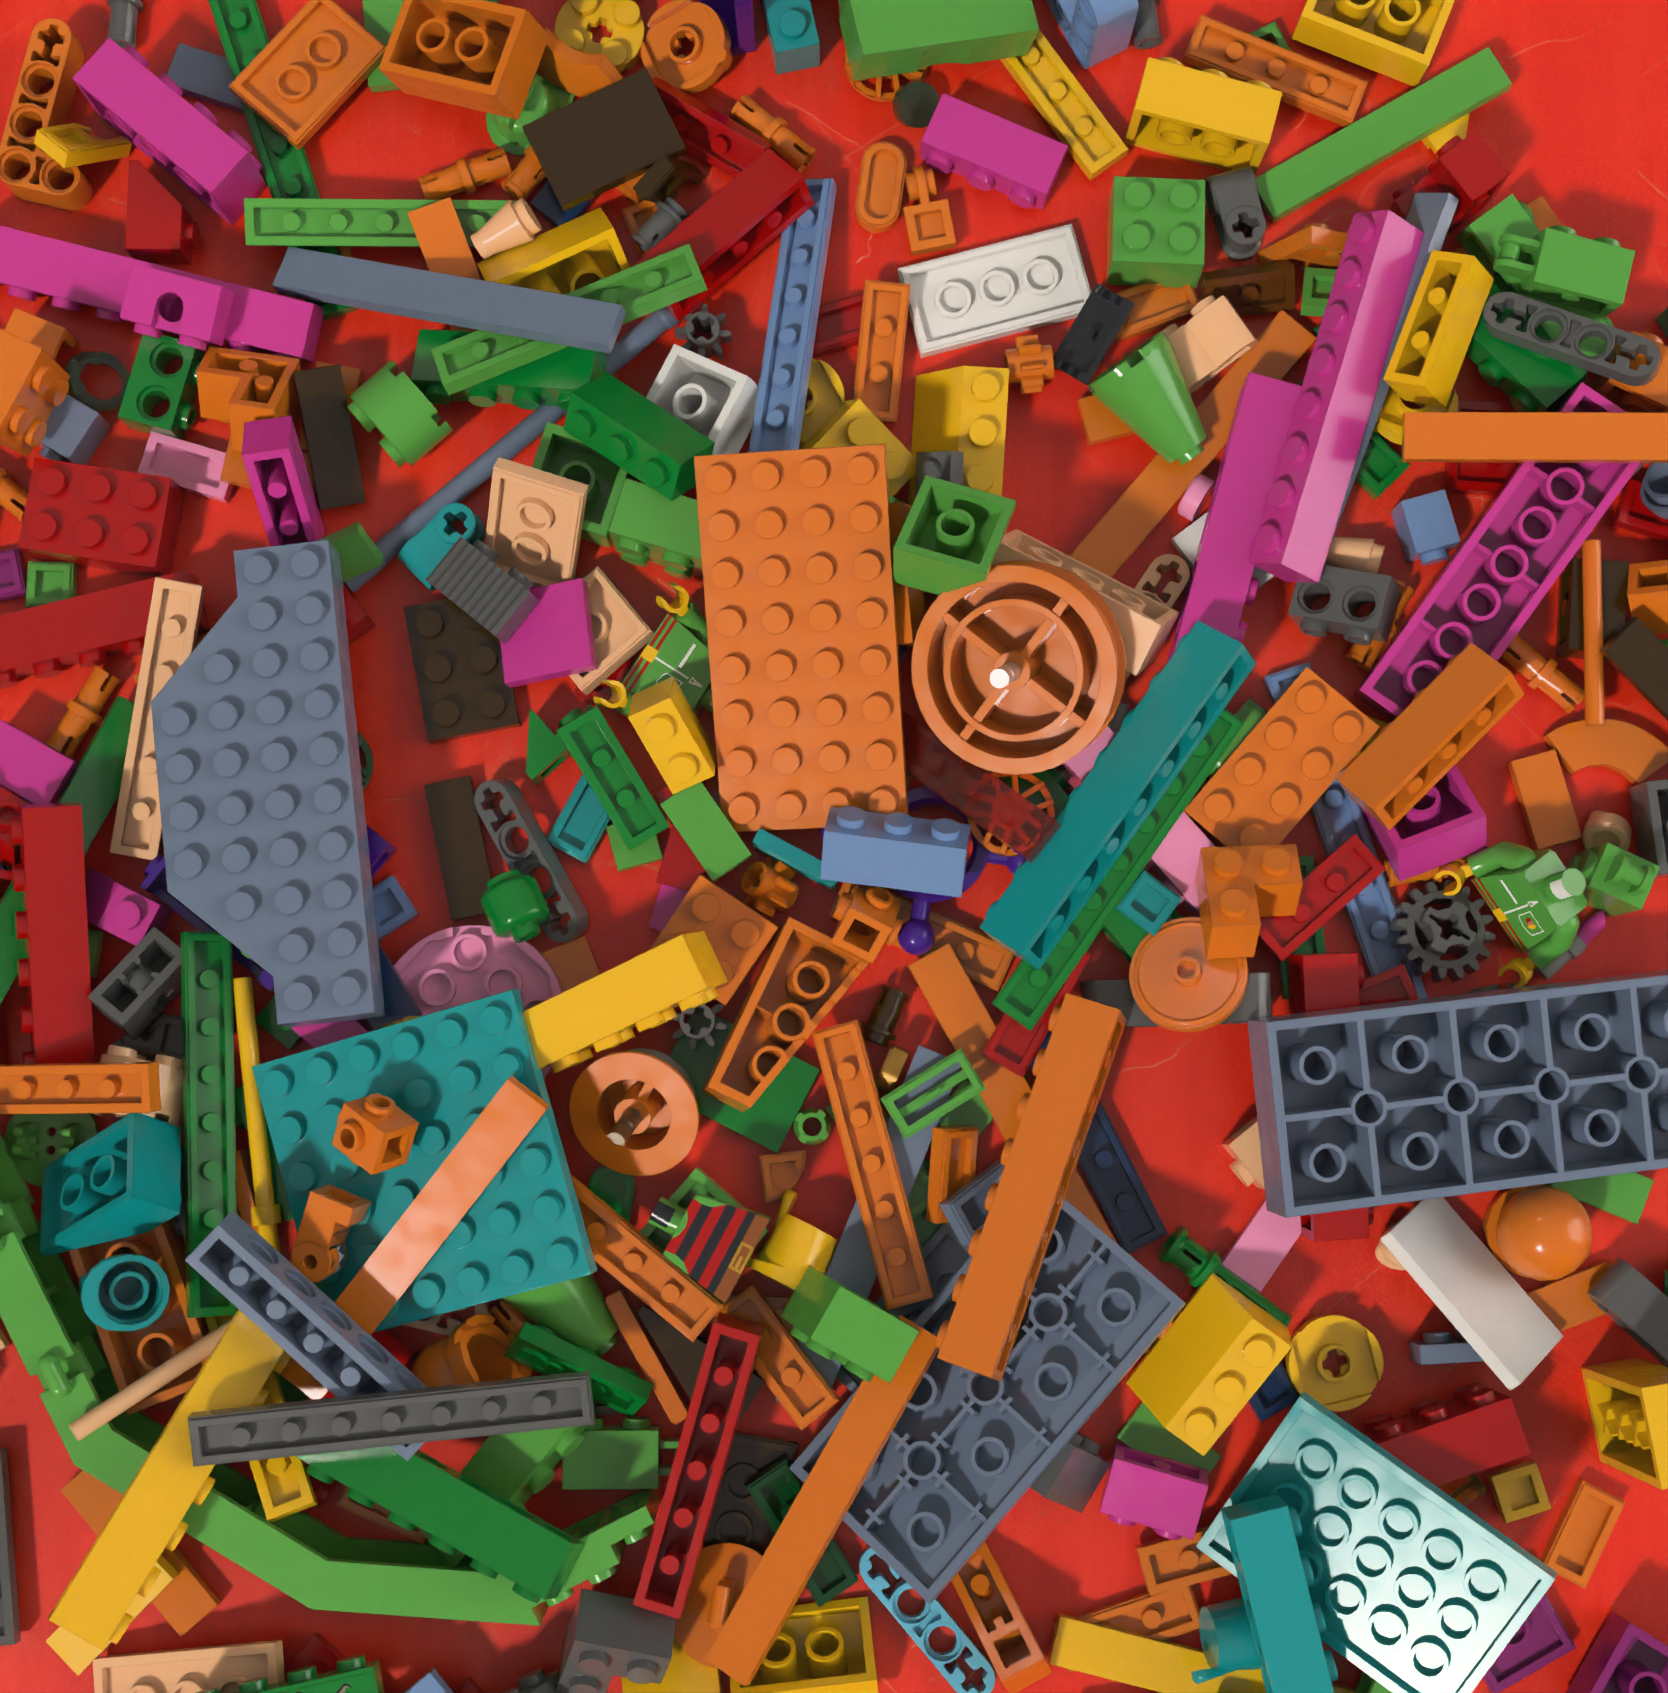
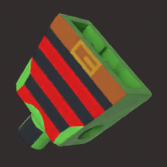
M697 1192L687 1210L661 1197L648 1223L672 1235L663 1255L714 1296L726 1303L763 1234L770 1217Z

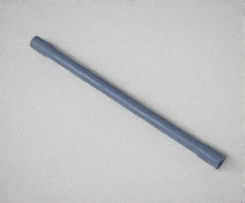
M701 302V303H700L696 308H694L690 313H692V312H693L694 310H696L700 305H702L703 302ZM664 308L652 312L614 344L611 354L605 353L607 357L605 372L613 376L664 332L674 328L680 322ZM540 405L538 409L529 414L374 543L383 554L382 565L347 580L345 583L354 593L382 571L387 563L401 551L403 546L415 534L420 532L433 519L441 508L447 504L460 503L492 476L493 466L498 457L512 460L543 434L547 422L555 424L567 414V411L560 409L558 406Z

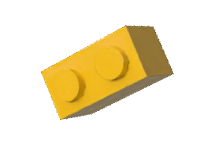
M674 676L632 695L628 718L672 794H676L715 776L716 750Z

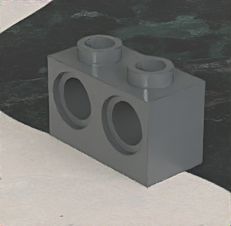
M1324 565L1319 583L1296 582L1288 615L1300 627V632L1310 636L1326 637L1327 632L1344 635L1343 638L1359 645H1371L1372 640L1387 642L1401 590L1392 576ZM1330 595V601L1323 609L1311 610L1312 604L1317 597ZM1367 602L1375 603V608L1369 616L1364 618L1355 617L1357 609L1362 604Z

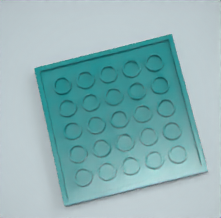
M519 989L509 990L252 1066L297 1233L310 1191L331 1184L372 1201L365 1220L350 1226L345 1242L347 1259L342 1270L324 1280L313 1283L333 1302L338 1299L511 1075L550 1105L374 1332L583 1277L597 1271L541 1069L538 1068L523 1012L525 1010ZM380 1093L391 1098L397 1107L418 1121L419 1125L407 1163L371 1175L362 1167L353 1164L349 1157L331 1144L338 1124L337 1118L343 1104L371 1094Z

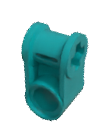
M447 504L440 509L420 532L415 534L403 546L397 558L430 591H435L437 589L426 581V578L460 537L464 538L471 545L477 539L482 541L485 533L484 524L480 517L464 504ZM458 519L467 528L463 535L459 534L453 527V524Z

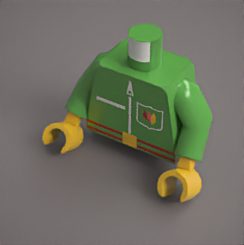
M668 583L676 591V599L671 604H668L662 597L656 596L658 606L670 613H675L674 617L669 614L666 615L622 683L615 680H601V683L610 686L612 696L608 701L594 696L593 700L596 705L616 708L617 712L628 717L632 695L674 676L695 715H697L701 707L713 713L706 617L692 602H689V595L686 589L675 583Z
M1503 841L1468 856L1467 863L1462 864L1459 861H1452L1442 865L1434 878L1437 879L1443 875L1453 876L1456 881L1448 884L1442 892L1443 895L1452 896L1460 891L1468 877L1475 875L1471 881L1520 954L1527 951L1528 956L1526 958H1513L1498 972V977H1500L1508 969L1517 971L1521 980L1512 987L1517 988L1523 987L1529 982L1536 967L1543 969L1573 945L1580 925L1577 914L1587 906V899L1583 894L1586 882L1579 870L1575 868L1566 869L1557 854L1551 849L1533 851L1529 847Z

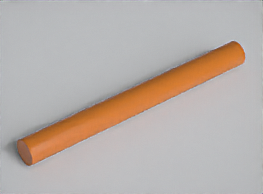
M1585 540L1582 544L1585 726L1600 727L1605 726L1603 655L1599 652L1603 647L1601 541Z

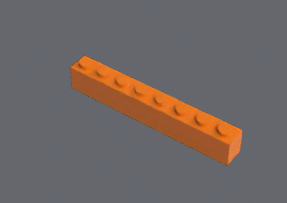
M1066 993L1062 1005L1056 1004L1048 1025L1049 1031L1052 1032L1046 1049L1041 1048L1034 1061L1033 1075L1036 1076L1032 1091L1030 1094L1025 1093L1018 1106L1017 1120L1021 1122L1015 1139L1010 1137L1002 1151L1001 1165L1005 1167L999 1184L994 1182L986 1196L985 1210L989 1212L983 1229L977 1228L970 1241L968 1254L972 1256L967 1274H961L958 1277L953 1289L952 1301L956 1302L950 1321L944 1320L938 1331L936 1348L940 1350L937 1358L1001 1382L1127 1022L1120 1009Z

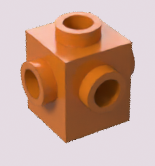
M857 884L852 895L843 892L831 916L837 919L838 923L830 943L873 964L884 943L891 946L900 931L903 921L896 917L902 900L893 896L884 887Z
M380 1093L371 1094L343 1104L337 1118L338 1124L331 1145L349 1157L353 1164L362 1167L368 1173L374 1175L407 1163L419 1122L397 1107L391 1098Z

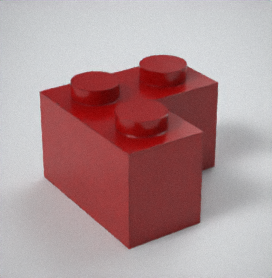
M1476 130L1463 140L1459 135H1456L1446 142L1436 152L1438 158L1428 167L1431 173L1418 183L1414 178H1411L1401 185L1392 194L1394 201L1389 210L1406 220L1415 193H1450L1458 198L1459 202L1446 234L1447 236L1490 204L1510 172Z

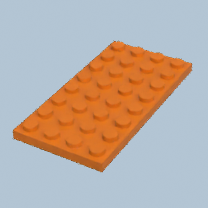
M886 444L694 456L721 811L736 832L758 831L759 828L765 831L825 828L830 807L854 806L868 812L884 814L901 812L909 815L895 583L893 582V550Z

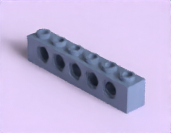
M233 1210L186 1258L185 1261L335 1397L428 1388ZM425 1442L394 1445L391 1447L408 1461Z

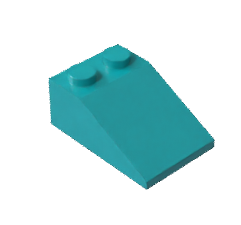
M130 1113L44 1167L39 1253L49 1256L146 1233L180 1214L182 1201L180 1192L181 1128L142 1113Z

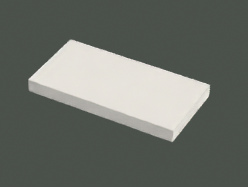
M1072 224L909 265L897 270L899 282L911 284L908 315L920 358L1074 319L1078 316L1091 293Z
M1443 1197L1420 1200L1380 1238L1381 1242L1509 1391L1520 1385L1562 1339L1563 1335Z

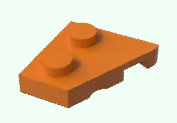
M1325 223L1306 224L1302 227L1301 231L1258 251V264L1300 260L1299 271H1305V267L1338 269L1348 231L1330 230V226Z

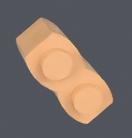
M1213 295L1206 297L1191 309L1190 313L1193 318L1180 328L1176 324H1172L1161 331L1169 339L1190 395L1259 343L1224 295L1218 299H1215Z

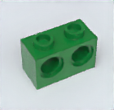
M142 335L118 417L130 429L148 434L154 431L183 440L185 431H190L195 423L197 407L194 402L198 392L196 370L205 353L202 350L178 344L177 338L162 335L161 339ZM177 358L183 359V365L178 372L165 374L166 366L170 361ZM170 401L169 410L165 415L158 418L152 417L153 409L158 403Z

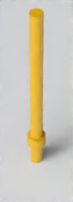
M252 978L233 979V993L256 1207H251L253 1227L258 1226V1234L280 1253L277 1223H282L280 1204H275L267 1122L252 1066L260 1064Z

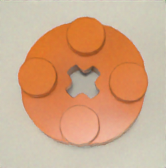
M673 0L660 7L651 16L647 24L650 29L646 35V42L642 40L641 57L644 67L652 78L657 76L686 94H693L710 87L718 80L722 73L729 69L733 58L730 51V33L723 18L711 7L701 2H693L692 0ZM686 36L691 41L695 40V47L690 55L687 57L684 54L677 55V51L682 47L681 39Z

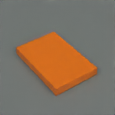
M309 0L228 87L233 95L299 151L380 65L387 46L333 0Z

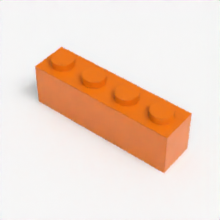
M1471 642L1460 654L1454 656L1447 663L1445 669L1427 688L1420 690L1414 696L1411 704L1393 722L1388 723L1382 728L1378 737L1359 756H1356L1347 764L1345 770L1337 778V781L1353 801L1390 831L1525 694L1511 671Z

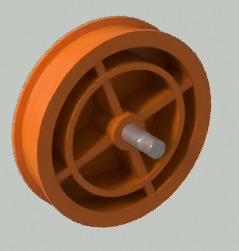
M1013 560L993 564L986 580L947 593L942 592L929 607L921 621L914 640L911 661L912 683L916 700L927 724L940 741L953 753L977 767L992 772L1012 775L1038 773L1057 767L1076 756L1096 740L1106 729L1120 704L1124 692L1127 669L1126 651L1119 625L1101 596L1075 574L1049 563L1032 560Z

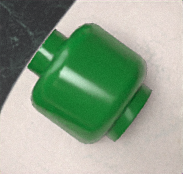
M512 870L502 873L487 882L486 886L488 889L481 897V904L494 934L499 938L513 937L515 943H522L538 936L541 933L539 926L547 920L550 911L536 878L531 875H522L520 870Z

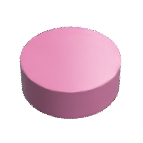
M1203 474L1197 475L1178 506V514L1193 522L1208 501L1216 481Z

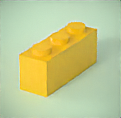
M1432 250L1383 378L1404 401L1446 408L1494 278L1473 255Z

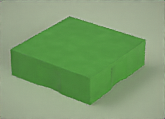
M838 0L839 23L854 81L916 72L936 64H971L1025 56L1039 31L1032 0Z

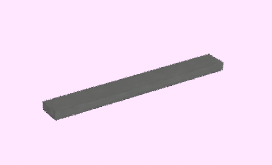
M590 1371L191 1412L188 1416L193 1467L593 1425L595 1422Z

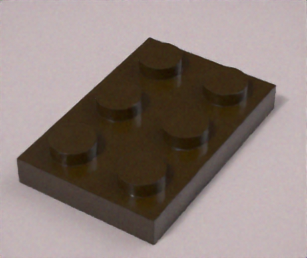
M450 599L404 607L428 741L432 744L521 726L514 687L510 688L504 683L500 640Z

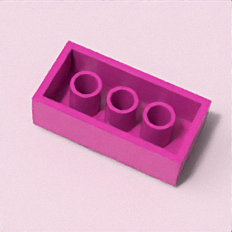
M108 38L72 79L98 116L125 138H128L133 145L233 226L244 213V198H258L268 187L259 172L262 165L250 153L253 150L252 147L234 130H230L228 134L224 133L215 125L218 122L217 118L203 104L198 101L193 106L181 97L184 93L183 90L169 76L164 73L159 77L155 76L147 69L150 65L149 62L135 48L128 44L123 49L112 39Z

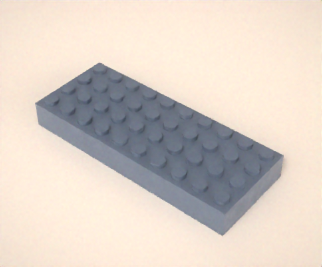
M1668 970L1247 1019L1267 1211L1285 1218L1668 1168Z

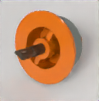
M637 1048L604 1055L584 1069L572 1089L569 1104L570 1119L578 1140L595 1160L616 1172L632 1176H650L665 1172L685 1158L696 1140L699 1130V1109L694 1085L685 1069L673 1058L662 1052Z

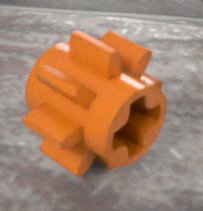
M1038 334L1017 336L1016 342H1014L1015 348L1004 350L1005 368H1010L1009 384H1020L1021 394L1042 392L1044 380L1054 379L1052 347L1050 344L1041 345L1038 343Z
M771 856L767 857L765 863L758 861L751 864L745 871L741 881L742 890L748 894L743 903L769 918L773 917L775 910L777 912L787 911L795 903L798 896V884L791 880L797 871L781 860L777 861Z

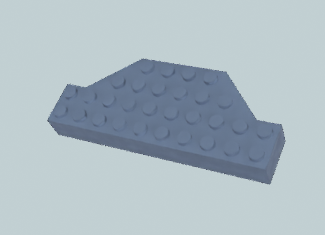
M329 540L233 551L237 599L151 701L167 891L273 976L278 1025L292 1028L385 1016L340 553Z

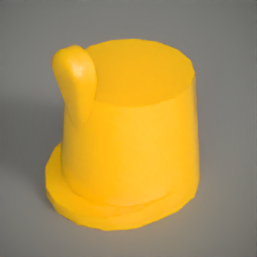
M787 1190L782 1197L772 1234L756 1259L749 1258L746 1266L795 1291L809 1265L826 1274L839 1241L818 1228L789 1215L798 1193L793 1190Z

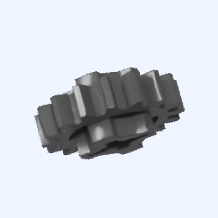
M1449 880L1440 885L1439 890L1433 881L1422 886V892L1416 888L1406 895L1408 903L1402 902L1394 910L1402 919H1397L1390 924V929L1400 932L1401 935L1399 939L1391 943L1392 947L1404 948L1406 951L1400 962L1408 964L1414 961L1417 964L1415 969L1417 977L1422 976L1428 970L1432 971L1433 983H1439L1444 980L1446 974L1452 982H1456L1464 977V972L1470 975L1480 969L1477 960L1483 961L1491 955V952L1483 944H1488L1495 940L1496 936L1489 931H1485L1484 927L1494 920L1493 916H1481L1479 912L1485 901L1481 898L1472 903L1468 899L1470 894L1469 887H1464L1452 896L1443 895L1444 888L1452 883ZM1432 903L1445 904L1444 908L1438 911L1432 907L1427 909L1423 907ZM1439 924H1441L1443 927H1445V929H1444V931H1443V935H1444L1447 939H1443V938L1440 936V934H1441V932H1442V928L1439 926ZM1447 952L1453 956L1458 954L1462 956L1460 959L1451 961L1440 960V957Z

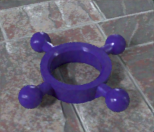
M936 738L927 749V760L933 768L931 786L908 791L909 813L926 807L942 808L954 813L965 824H968V799L949 789L951 774L959 768L963 759L946 747L939 738ZM975 807L974 813H980L979 810ZM975 820L979 831L985 837L988 832L985 821ZM821 828V837H822V839H823V836H824V829H825V828ZM970 831L973 850L970 861L966 866L962 893L966 892L978 880L986 863L1004 865L1014 875L1019 865L1028 860L1034 849L1026 854L1013 855L1012 857L1000 856L982 847ZM1022 840L1017 841L1007 847V849L1021 848L1026 846V844ZM894 889L899 894L913 900L910 919L902 924L898 933L899 944L905 952L911 955L925 954L932 948L935 942V931L928 922L931 903L943 902L955 897Z

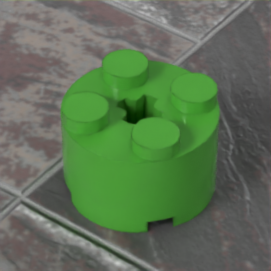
M390 360L349 396L353 402L347 408L369 433L375 427L380 431L384 438L378 443L399 467L406 462L412 467L447 437L453 429L446 421L441 426L436 424L441 420L436 414L438 412L437 409L403 371L396 377L394 376L399 370L396 364Z

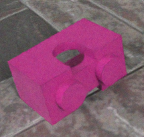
M132 263L120 318L135 323L133 332L161 339L163 331L179 335L178 344L206 351L207 342L223 346L235 292L219 285ZM181 299L183 302L182 317L179 321L172 322L169 319L171 306L176 300Z

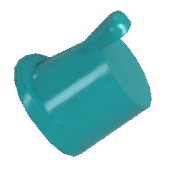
M121 1253L101 1260L90 1269L87 1275L82 1276L79 1281V1292L81 1294L83 1310L94 1324L105 1330L135 1331L148 1327L161 1316L168 1304L170 1286L167 1274L157 1262L146 1256Z
M1243 1597L1203 1606L1199 1615V1632L1203 1653L1210 1669L1191 1672L1194 1683L1200 1684L1236 1670L1260 1669Z

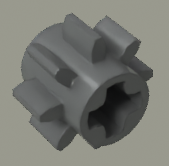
M703 304L701 312H696L693 315L689 313L684 317L686 326L675 328V336L679 340H687L682 345L683 348L705 358L715 355L722 360L724 356L721 343L732 342V332L720 330L726 323L724 312L715 317L709 313L707 304ZM701 330L702 333L707 334L711 331L712 338L707 340L701 336L696 339L695 332Z
M705 1003L696 1008L683 1011L681 1014L676 1013L677 1017L673 1020L679 1021L681 1028L675 1031L672 1037L679 1039L684 1035L691 1038L689 1048L692 1051L696 1049L698 1040L703 1039L710 1046L715 1047V1040L711 1035L715 1029L727 1030L728 1027L721 1022H717L715 1016L723 1010V1005L718 1004L710 1009ZM697 1009H704V1016L711 1020V1025L709 1028H701L699 1035L692 1034V1026L686 1023L687 1015L695 1016Z

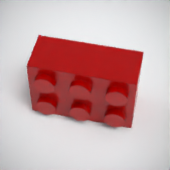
M34 458L18 548L36 560L73 562L78 566L151 577L170 574L185 490L171 477Z
M1480 1383L1462 1386L1453 1391L1455 1398L1437 1403L1435 1398L1414 1403L1408 1407L1409 1414L1394 1419L1391 1414L1373 1417L1364 1422L1366 1429L1360 1430L1362 1434L1437 1487L1531 1454L1512 1398L1492 1388H1482Z

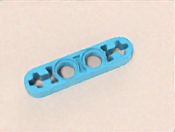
M867 1545L861 1552L859 1559L860 1575L864 1582L957 1693H991L996 1681L991 1662L940 1600L936 1598L932 1604H928L925 1601L923 1609L915 1615L904 1614L897 1605L898 1597L903 1591L913 1588L903 1579L887 1595L883 1589L890 1587L889 1580L880 1571L874 1575L869 1572L872 1567L870 1557L874 1554L878 1557L880 1556ZM889 1566L890 1572L898 1580L900 1576ZM939 1626L949 1627L956 1635L954 1646L947 1652L935 1651L928 1642L932 1630ZM964 1647H968L970 1652L963 1654L966 1663L973 1670H977L980 1667L985 1669L981 1674L984 1683L979 1687L974 1683H969L967 1686L962 1684L966 1679L965 1674L956 1661L951 1669L945 1665L957 1659Z

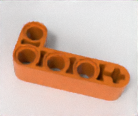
M57 18L41 20L35 25L31 33L0 144V179L17 198L24 201L67 211H77L87 206L93 197L91 181L79 166L63 168L34 144L35 136L27 137L28 132L38 125H42V128L67 124L77 84L72 78L82 68L85 52L81 43L67 24ZM54 83L48 93L39 94L43 86ZM30 167V171L25 178L15 180L17 173L21 169ZM74 177V181L69 188L59 190L63 180Z

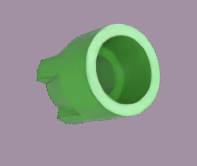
M818 1108L802 1110L794 1121L796 1137L807 1145L822 1143L827 1139L831 1131V1122L828 1115ZM809 1117H815L821 1122V1131L815 1136L807 1135L803 1130V1123Z

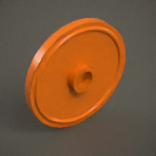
M1184 917L1168 921L1162 925L1155 936L1150 933L1145 936L1133 954L1129 969L1130 988L1138 1007L1155 1024L1176 1032L1202 1031L1224 1021L1241 1003L1249 980V967L1246 957L1206 959L1201 918Z
M734 1543L713 1544L702 1549L688 1602L680 1620H675L674 1637L680 1647L691 1658L701 1664L717 1668L706 1661L705 1657L763 1557L756 1550Z

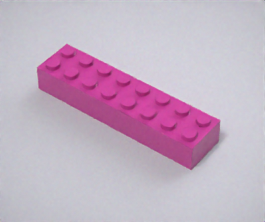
M1583 382L1570 393L1557 411L1627 413ZM1521 462L1375 663L1372 670L1362 681L1354 695L1394 721L1411 704L1414 696L1420 690L1427 688L1441 674L1447 663L1454 656L1460 654L1471 642L1498 661L1641 463Z

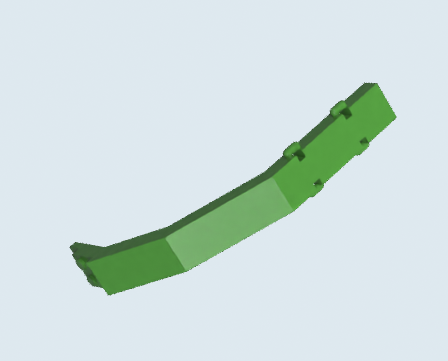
M0 1132V1317L30 1377L37 1374L45 1390L39 1395L73 1464L124 1495L166 1426L141 1411L128 1416L126 1411H124L80 1441L71 1432L68 1424L119 1391L107 1357L98 1342L100 1338L96 1326L83 1310L81 1294L61 1253L49 1256L39 1253L41 1221L38 1222L30 1206L35 1201ZM226 1463L215 1464L209 1476L216 1479L212 1489L201 1506L192 1502L182 1521L189 1524L185 1533L312 1610L540 1626L547 1608L570 1597L573 1594L572 1587L586 1580H589L591 1585L597 1584L617 1571L615 1565L619 1564L625 1545L644 1538L652 1531L650 1525L655 1522L661 1499L656 1489H641L562 1529V1531L582 1541L585 1545L558 1597L545 1600L540 1598L538 1603L529 1601L516 1594L512 1590L515 1582L501 1574H498L497 1578L493 1579L476 1571L470 1564L458 1568L452 1567L443 1555L429 1542L422 1544L417 1541L347 1537L305 1511L302 1514L297 1512L271 1523L266 1519L255 1481Z

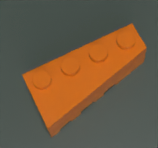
M788 917L780 926L701 1092L741 1112L750 1109L870 962L830 943L831 937Z

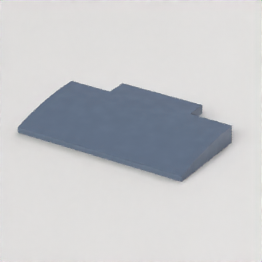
M1065 1199L1001 1382L937 1358L938 1350L843 1521L928 1604H932L1186 1303ZM943 1223L922 1248L934 1297L888 1310L897 1317L899 1315L906 1317L936 1336L943 1321H950L956 1305V1302L952 1301L954 1286L961 1274H967L972 1260V1256L968 1254L969 1245H961L949 1223ZM882 1294L876 1301V1304L886 1309ZM841 1364L836 1378L853 1394L789 1468L804 1483L863 1380L844 1368L843 1364Z

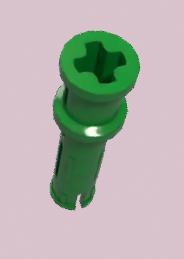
M1178 1226L1161 1246L1157 1254V1260L1161 1263H1171L1189 1277L1188 1282L1194 1288H1199L1209 1274L1213 1272L1288 1327L1292 1318L1289 1313H1285L1254 1287L1222 1265L1223 1259L1220 1257V1254L1214 1249L1206 1250L1187 1235L1188 1230L1184 1226Z

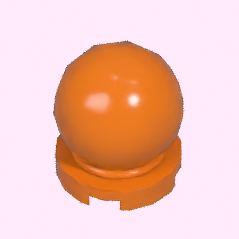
M1550 1185L1517 1187L1499 1192L1487 1206L1482 1221V1231L1485 1232L1486 1245L1490 1252L1508 1272L1539 1281L1559 1280L1574 1272L1587 1259L1590 1253L1593 1230L1587 1211L1567 1191Z
M477 1314L456 1326L450 1336L427 1345L413 1361L411 1372L427 1387L523 1378L531 1375L530 1368L504 1356L510 1339L515 1333L511 1331L506 1335L499 1327L492 1324L496 1319L495 1317Z

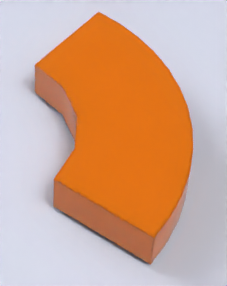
M543 28L550 36L536 73L546 78L548 82L576 96L586 97L624 79L605 54L581 52L562 42L549 28Z
M1605 719V726L1587 727L1585 726V720H1579L1561 726L1543 736L1552 750H1556L1558 759L1569 774L1585 767H1606L1621 773L1629 782L1636 785L1668 763V748L1659 739L1640 727L1619 720Z

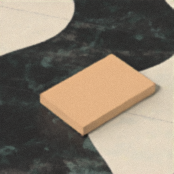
M498 457L493 466L485 544L500 556L495 564L506 573L513 566L532 581L535 588L574 580L589 485Z

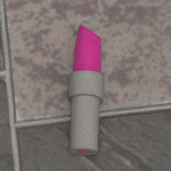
M1601 910L1584 921L1579 926L1570 949L1543 969L1536 967V972L1548 981L1567 962L1579 956L1587 948L1586 945L1605 928L1604 911Z

